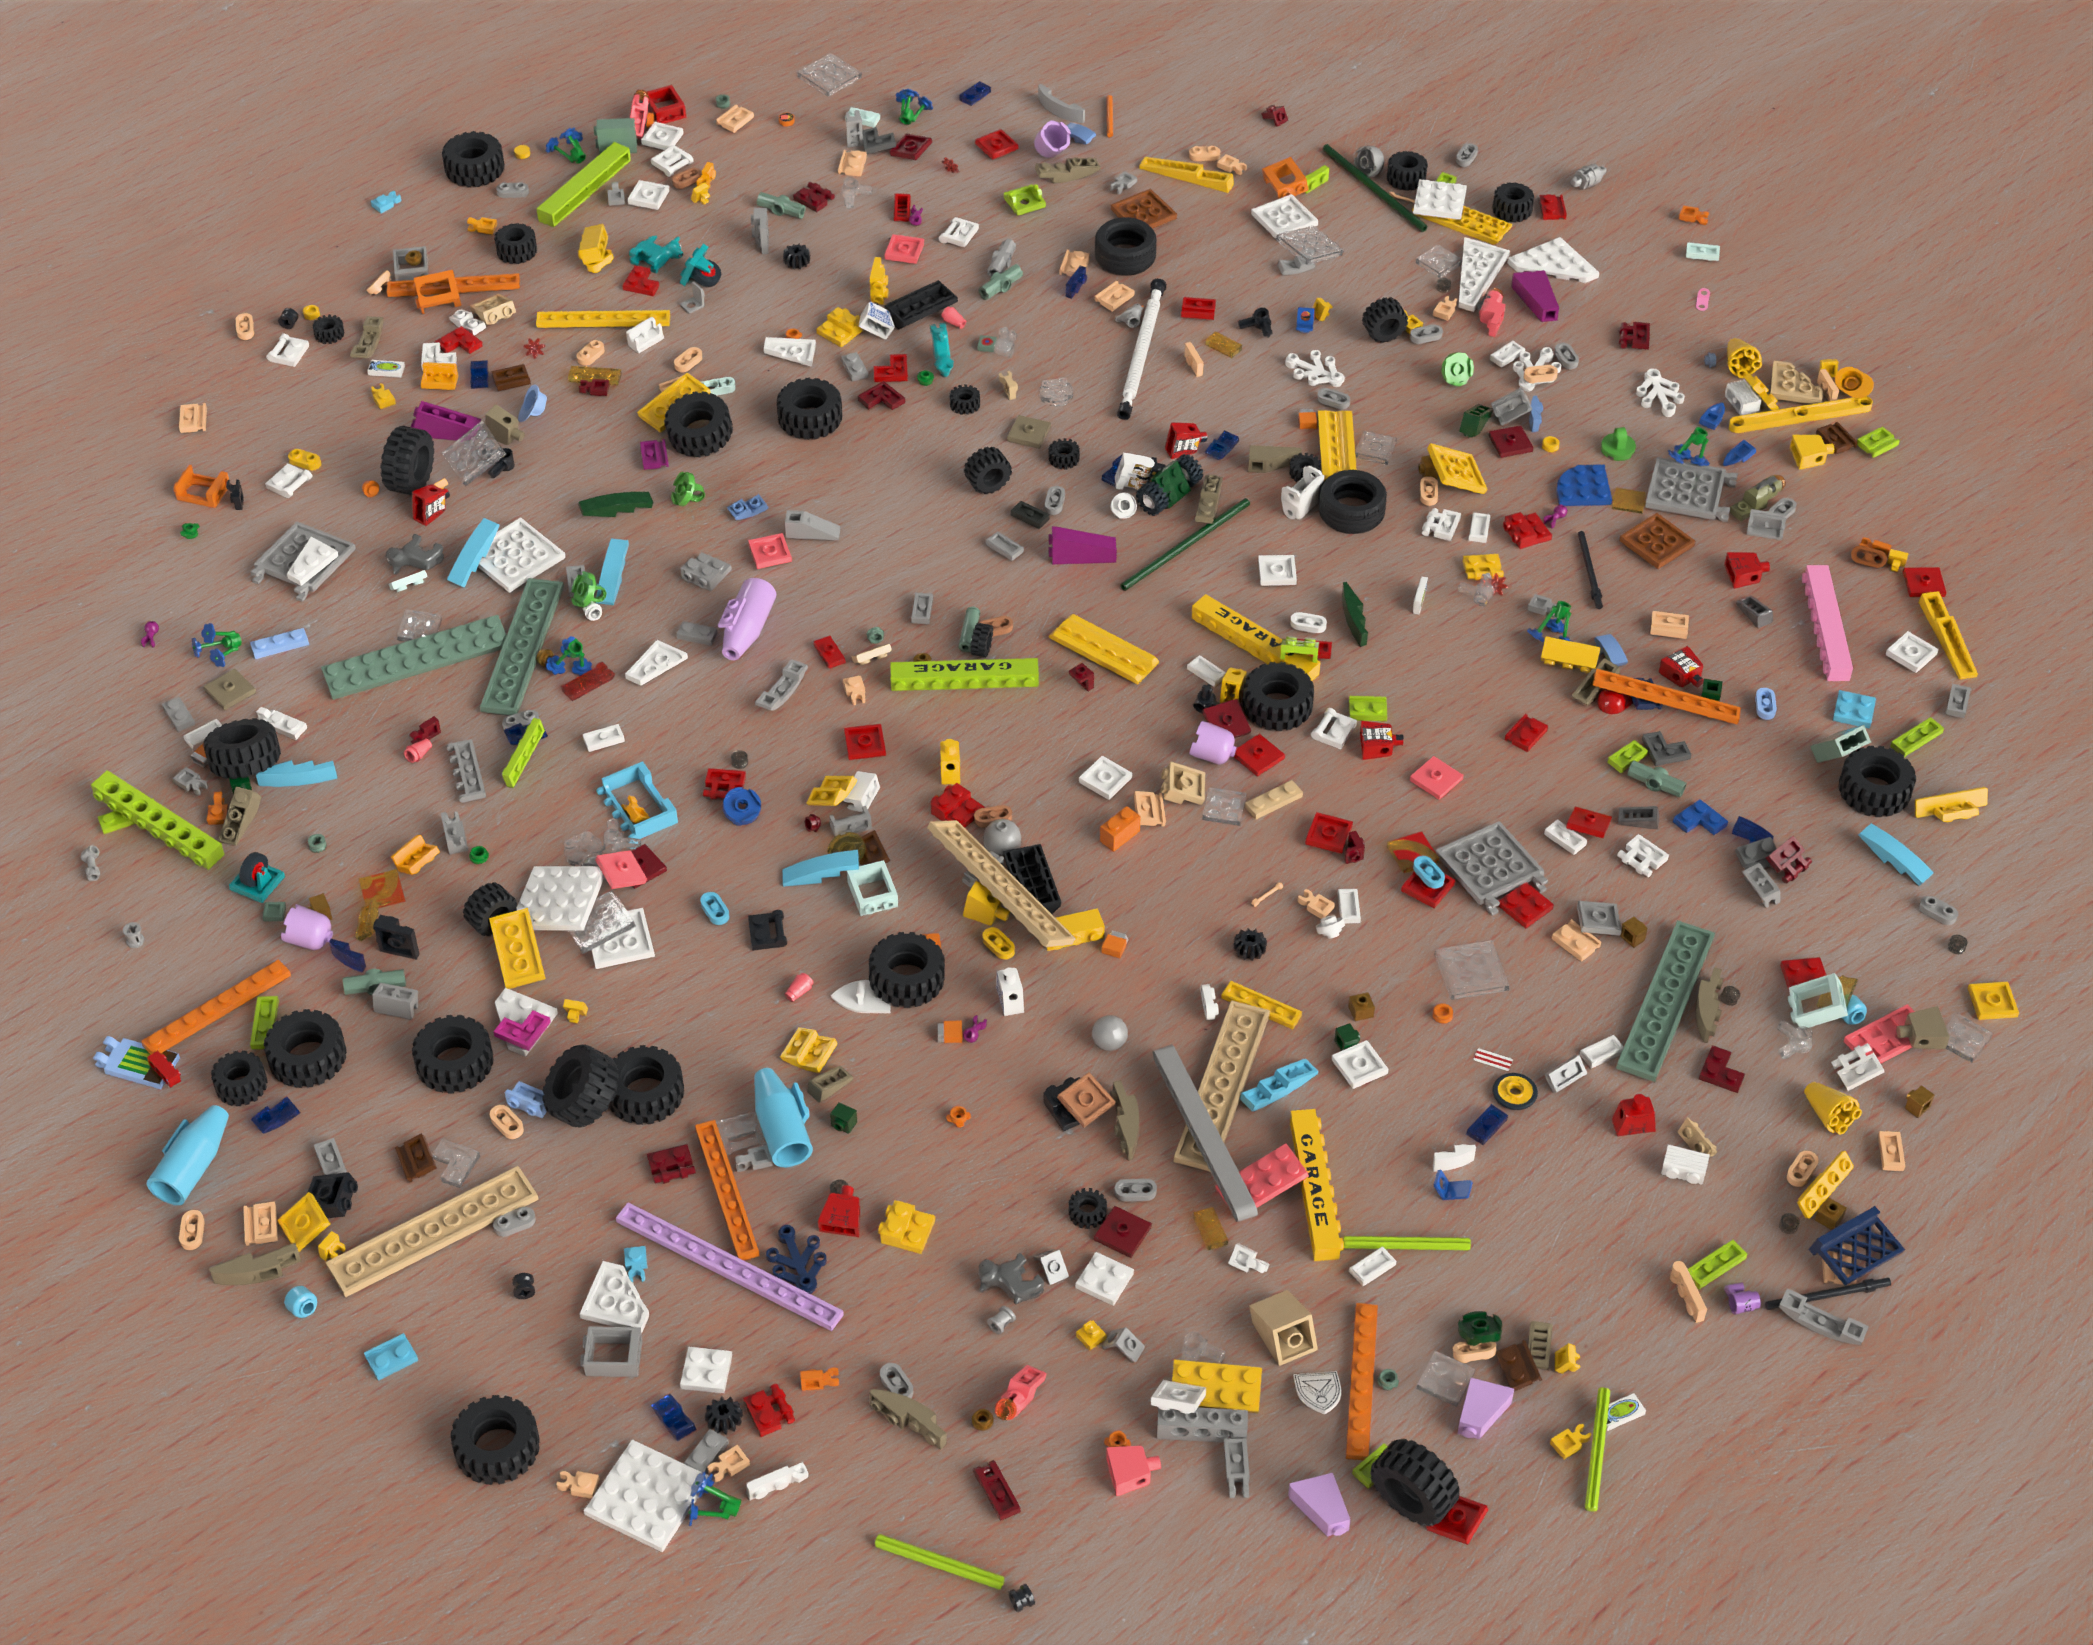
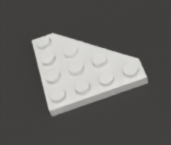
M1561 237L1509 257L1507 261L1516 272L1545 270L1546 274L1556 275L1558 279L1569 280L1574 278L1579 279V282L1583 283L1599 278V272Z

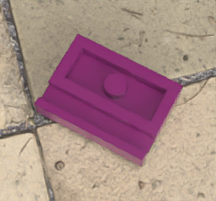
M665 439L659 442L657 440L640 442L644 470L661 468V466L665 465L669 467Z

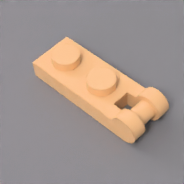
M1676 1261L1673 1263L1670 1280L1677 1284L1678 1293L1681 1298H1684L1689 1315L1693 1316L1696 1323L1704 1321L1707 1308L1686 1265L1681 1261Z

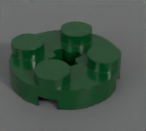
M1474 1311L1465 1314L1462 1321L1459 1320L1458 1332L1463 1339L1467 1340V1344L1471 1346H1476L1479 1343L1498 1342L1501 1339L1502 1321L1495 1314L1491 1317L1487 1316V1312Z

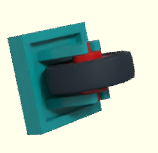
M704 243L700 248L697 247L692 254L693 258L689 257L685 263L687 267H684L680 274L682 278L679 282L683 286L691 278H694L700 285L711 287L715 286L721 278L719 266L704 257L709 248Z
M253 852L245 858L240 867V873L229 884V888L233 892L263 903L285 878V874L283 871L269 866L265 855Z

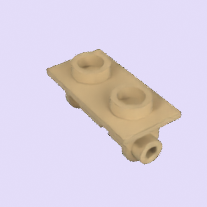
M1686 1118L1678 1130L1679 1135L1691 1150L1709 1154L1711 1157L1717 1153L1716 1146L1708 1138L1704 1137L1705 1134L1696 1122Z

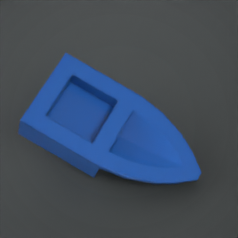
M1718 403L1708 408L1700 418L1699 424L1715 430L1722 421L1725 412L1724 403Z
M1742 440L1726 455L1723 466L1733 465L1739 461L1744 463L1756 453V448L1747 441Z

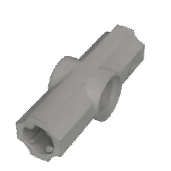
M1007 238L1002 242L999 249L994 251L992 262L987 270V274L990 277L995 272L1002 273L1006 267L1009 268L1012 255L1016 249V243L1012 239Z

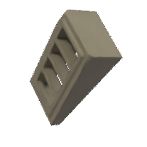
M838 1066L809 1080L807 1091L820 1103L851 1082L853 1076L843 1067Z
M1531 1321L1528 1348L1532 1356L1544 1357V1360L1533 1358L1537 1368L1548 1370L1553 1325L1551 1323ZM1534 1339L1544 1340V1341H1546V1342L1533 1341V1340H1534ZM1533 1348L1545 1349V1351L1534 1350Z

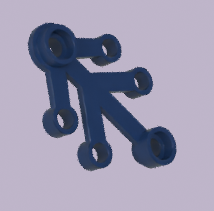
M783 1225L778 1231L780 1242L787 1245L791 1258L779 1254L776 1248H769L766 1251L767 1260L772 1263H779L773 1267V1276L796 1284L797 1288L812 1294L817 1288L815 1277L821 1267L827 1263L826 1254L823 1252L815 1253L814 1264L808 1273L805 1266L814 1251L820 1247V1239L816 1235L809 1236L807 1238V1247L800 1256L794 1241L796 1238L795 1229L790 1225ZM784 1266L796 1270L798 1275L786 1272Z

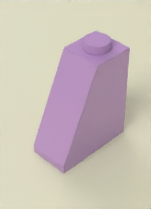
M1471 1378L1457 1434L1467 1438L1480 1439L1511 1405L1514 1389Z
M1333 1473L1289 1484L1288 1496L1290 1500L1326 1536H1339L1349 1531L1350 1517Z

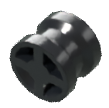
M285 308L282 315L278 318V323L285 329H292L299 318L298 313L291 308Z
M529 1273L515 1275L512 1279L513 1286L515 1287L513 1290L514 1297L528 1299L534 1296L533 1275Z
M1026 1583L1021 1585L1018 1590L1012 1589L1008 1591L1010 1602L1017 1613L1021 1612L1026 1606L1031 1607L1035 1605L1033 1594Z

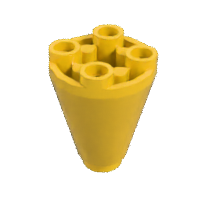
M1732 338L1728 342L1727 363L1729 370L1734 375L1744 378L1748 372L1753 374L1762 366L1760 352L1754 346L1738 338Z
M1811 1082L1806 1086L1804 1094L1828 1131L1842 1135L1853 1121L1861 1116L1862 1110L1859 1108V1103L1855 1098L1821 1083Z

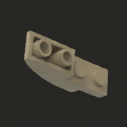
M1092 157L1067 158L1065 163H1036L1035 165L1039 178H1050L1052 183L1078 180L1094 174L1101 168L1097 159Z
M1205 475L1195 522L1213 524L1218 508L1223 477Z
M1715 967L1710 982L1701 980L1696 1000L1697 1027L1705 1043H1708L1710 1036L1714 1037L1717 1028L1714 1022H1719L1722 1010L1718 1009L1720 1001L1717 1000L1719 993L1716 992V989L1721 990L1724 978H1720L1722 969Z
M1119 1080L1113 1082V1090L1110 1091V1096L1116 1101L1117 1124L1114 1125L1116 1137L1121 1139L1120 1148L1122 1153H1126L1127 1159L1130 1161L1134 1157L1138 1144L1139 1110L1135 1094L1127 1096L1123 1084Z
M293 1243L273 1252L262 1254L253 1259L251 1253L240 1255L233 1260L217 1264L209 1268L214 1284L249 1285L283 1276L281 1269L301 1262L297 1246Z
M872 1389L869 1392L871 1407L876 1412L884 1414L892 1425H897L903 1429L908 1424L914 1432H919L930 1445H935L940 1450L947 1444L946 1432L937 1426L936 1413L928 1407L894 1392Z

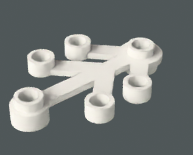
M1544 347L1540 351L1539 360L1535 366H1542L1545 362L1553 360L1554 353L1551 348ZM1521 352L1520 361L1514 362L1513 370L1520 377V388L1525 392L1533 390L1536 384L1546 382L1529 383L1524 379V365L1528 368L1532 367L1533 364L1530 361V353ZM1559 362L1551 364L1557 368L1558 373L1561 371V364Z
M1318 350L1311 351L1310 356L1315 366L1300 360L1295 353H1290L1286 357V366L1293 369L1300 366L1309 370L1303 371L1297 368L1294 370L1293 377L1298 380L1308 377V384L1311 386L1329 383L1333 387H1339L1344 382L1345 377L1342 373L1337 372L1335 358L1332 356L1325 358V365L1329 368L1330 372L1324 370L1320 360L1321 352Z
M1649 369L1644 375V383L1638 386L1636 390L1637 396L1644 397L1642 398L1641 406L1650 408L1652 400L1657 395L1662 404L1661 412L1665 417H1671L1675 413L1676 405L1673 402H1668L1666 395L1674 398V402L1677 404H1682L1685 396L1682 393H1677L1679 391V384L1677 382L1662 378L1660 371L1657 369ZM1652 384L1654 388L1646 396L1647 388Z

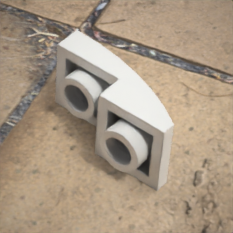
M462 309L457 310L455 314L449 317L457 327L462 326L473 335L486 328L483 321L474 319L471 312Z
M1467 1144L1454 1145L1453 1152L1443 1151L1434 1153L1433 1172L1440 1169L1442 1171L1455 1169L1474 1161L1476 1146Z

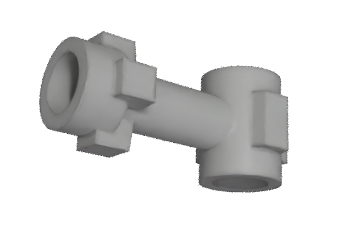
M94 845L89 846L81 853L82 861L88 865V868L85 869V874L89 881H96L100 876L99 867H96L95 859L99 856L100 851Z

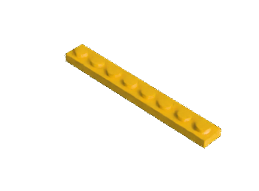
M670 310L537 312L536 326L537 328L637 326L650 317L655 318L656 326L659 323L661 326H670Z

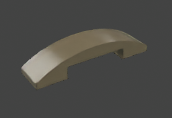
M366 317L363 324L364 332L358 345H354L350 354L351 357L370 358L373 355L380 340L384 322L383 317Z

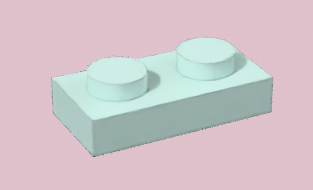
M852 107L848 111L849 116H854V110H859L862 125L875 127L880 120V114Z
M1687 242L1686 258L1719 261L1720 246Z
M425 570L389 583L391 591L394 589L397 592L407 589V584L413 583L415 586L423 583V578H426L427 574Z

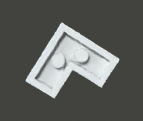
M423 343L421 366L424 362L456 364L457 356L456 353H440V343Z

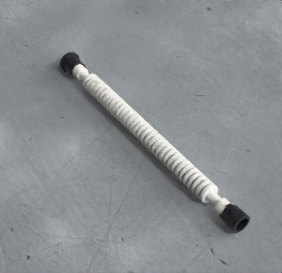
M1159 278L1152 280L1150 285L1151 299L1148 300L1123 390L1124 399L1120 403L1117 416L1122 420H1128L1131 416L1133 409L1132 400L1137 394L1160 307L1159 300L1167 288L1166 282Z

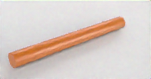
M1108 95L1106 97L1107 137L1111 138L1113 137V97Z

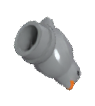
M1137 303L1121 315L1116 316L1115 321L1126 322L1131 328L1137 327L1140 324L1141 311L1144 309V306Z

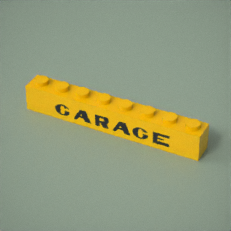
M1207 594L1192 605L1191 618L1249 652L1252 656L1264 661L1267 665L1270 662H1286L1287 665L1293 664L1296 668L1303 669L1305 674L1307 673L1310 676L1311 681L1319 675L1320 661L1317 660V663L1313 662V657L1308 654L1288 652L1285 654V660L1280 659L1281 638Z
M1315 1109L1294 1110L1290 1113V1129L1295 1156L1309 1175V1177L1300 1181L1313 1258L1314 1261L1340 1259V1251L1344 1250L1343 1238H1339L1338 1234L1341 1232L1340 1221L1335 1218V1215H1337V1204L1332 1202L1334 1188L1333 1185H1329L1331 1172L1330 1168H1326L1325 1164L1328 1163L1327 1151H1323L1322 1147L1324 1146V1135L1320 1134L1319 1131L1321 1129V1118L1317 1117Z

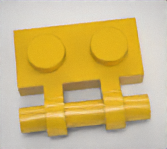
M1498 554L1463 556L1462 561L1465 573H1467V579L1478 581L1481 578H1490V580H1495L1504 575L1503 570H1501Z

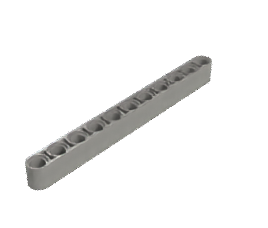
M1169 1045L1154 1050V1061L1236 1222H1240L1257 1216L1258 1212L1255 1202L1175 1047Z

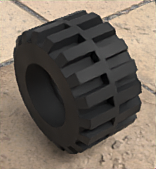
M1413 151L1393 154L1388 161V183L1400 190L1418 189L1419 180H1426L1427 160L1423 155Z
M1508 182L1507 184H1501L1494 191L1493 213L1496 217H1500L1501 220H1506V222H1522L1531 216L1534 193L1532 189H1529L1528 186H1524L1522 183Z
M519 223L502 226L503 228H499L498 232L495 233L494 240L497 256L503 262L519 264L525 263L527 260L530 261L532 257H535L537 253L536 237L534 230L530 226Z
M1387 297L1381 300L1377 299L1363 313V325L1370 337L1376 342L1384 343L1385 341L1390 342L1392 339L1395 340L1397 336L1402 334V331H1405L1408 325V317L1402 306L1396 299L1391 297L1388 299Z
M992 446L990 448H981L976 453L974 452L964 465L966 478L973 488L981 494L994 493L996 490H1000L1009 481V476L1012 475V467L1006 457L998 448Z
M496 882L492 884L486 883L485 886H480L479 889L469 896L468 901L464 905L463 917L479 934L491 936L493 933L489 918L517 911V902L500 884Z
M244 1050L242 1052L233 1051V1054L227 1053L224 1058L220 1057L218 1059L219 1063H215L213 1065L214 1069L211 1070V1078L218 1098L223 1103L227 1102L230 1106L236 1104V1106H241V1104L249 1105V1102L257 1101V1097H261L264 1094L263 1091L266 1090L268 1083L262 1061L254 1053H247ZM246 1076V1077H244L243 1079L234 1080V1079H236V1078H238V1077Z

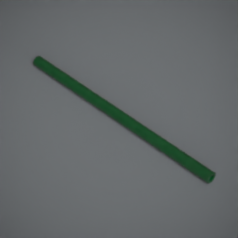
M1328 144L1323 146L1325 153L1420 231L1425 232L1428 226L1336 150Z
M1244 498L1215 518L1213 524H1206L1120 584L1121 589L1126 591L1247 508L1250 505V501Z

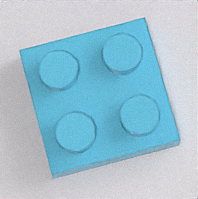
M1839 690L1833 721L1855 726L1864 725L1865 728L1870 729L1876 698Z

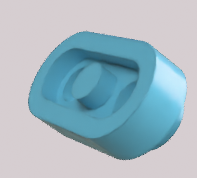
M1419 856L1414 860L1413 870L1428 887L1440 888L1443 886L1445 875L1431 858Z
M707 892L701 896V907L710 921L715 925L725 924L729 920V910L720 896L715 892Z

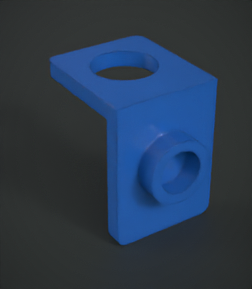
M1299 307L1296 330L1309 333V331H1313L1314 308ZM1304 311L1309 312L1311 315L1307 321L1301 319V314Z
M1441 1169L1437 1170L1434 1187L1442 1200L1469 1198L1473 1184L1471 1180L1449 1182ZM1440 1178L1442 1179V1182H1443V1187H1442V1189H1441V1187H1440Z

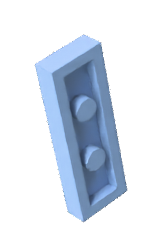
M304 628L252 641L250 644L255 659L307 646L309 642Z

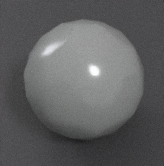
M1113 1015L1099 1018L1092 1029L1094 1043L1105 1051H1115L1121 1048L1128 1037V1029L1125 1022Z

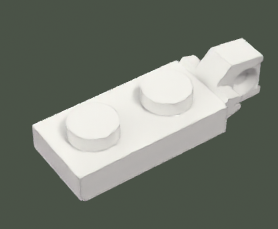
M263 707L256 711L259 720L268 721L275 727L277 733L296 740L307 729L306 723L281 712L269 711Z
M802 1462L790 1468L785 1466L746 1484V1494L749 1501L755 1498L761 1499L768 1492L775 1489L782 1490L794 1481L798 1483L808 1478V1471Z

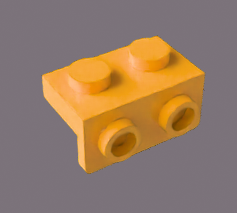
M423 363L421 389L455 390L458 380V371L455 363Z
M417 834L391 855V859L399 872L413 875L418 873L426 863L431 862L440 851L437 846L426 844L422 836Z

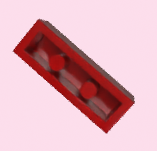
M157 1050L147 1057L149 1065L170 1088L181 1082V1073L178 1069H174L171 1061L168 1062L163 1053L161 1054Z

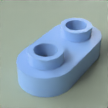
M1769 688L1758 689L1755 696L1757 715L1762 719L1770 720L1775 717L1777 710L1775 693Z

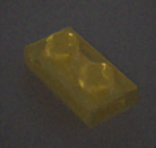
M1216 331L1205 340V345L1230 358H1233L1242 350V344Z
M374 899L361 907L355 938L359 941L372 936L375 932L373 924L379 914V902Z
M1214 1207L1193 1212V1218L1208 1251L1228 1245V1238Z

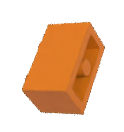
M1126 806L1100 826V842L1114 852L1140 832L1141 816Z

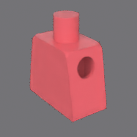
M1142 1446L1106 1448V1461L1116 1496L1150 1484V1471L1161 1469L1159 1456L1146 1458Z

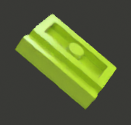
M1882 426L1858 438L1857 445L1867 454H1872V458H1875L1898 446L1900 440H1896L1894 435Z
M1349 696V717L1357 721H1387V697Z

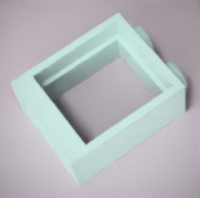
M884 860L859 866L858 870H847V882L860 916L898 907V895ZM884 879L889 891L888 893L863 899L858 887L859 885Z
M1835 973L1789 987L1790 996H1788V1002L1793 1009L1790 1015L1793 1023H1797L1801 1030L1848 1016L1842 983ZM1827 992L1831 993L1833 1005L1803 1014L1802 1000Z

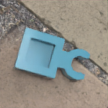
M392 191L388 196L383 194L372 200L371 206L378 212L383 213L394 207L393 203L401 202V196H396V192Z
M646 1247L624 1248L626 1271H629L630 1281L633 1282L635 1275H640L642 1282L645 1281L643 1269L647 1268Z

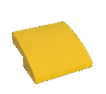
M825 776L821 786L813 788L806 804L813 806H836L848 796L857 779L853 776Z
M798 1027L780 1058L793 1066L820 1073L837 1046V1041L835 1038L818 1036L816 1030Z

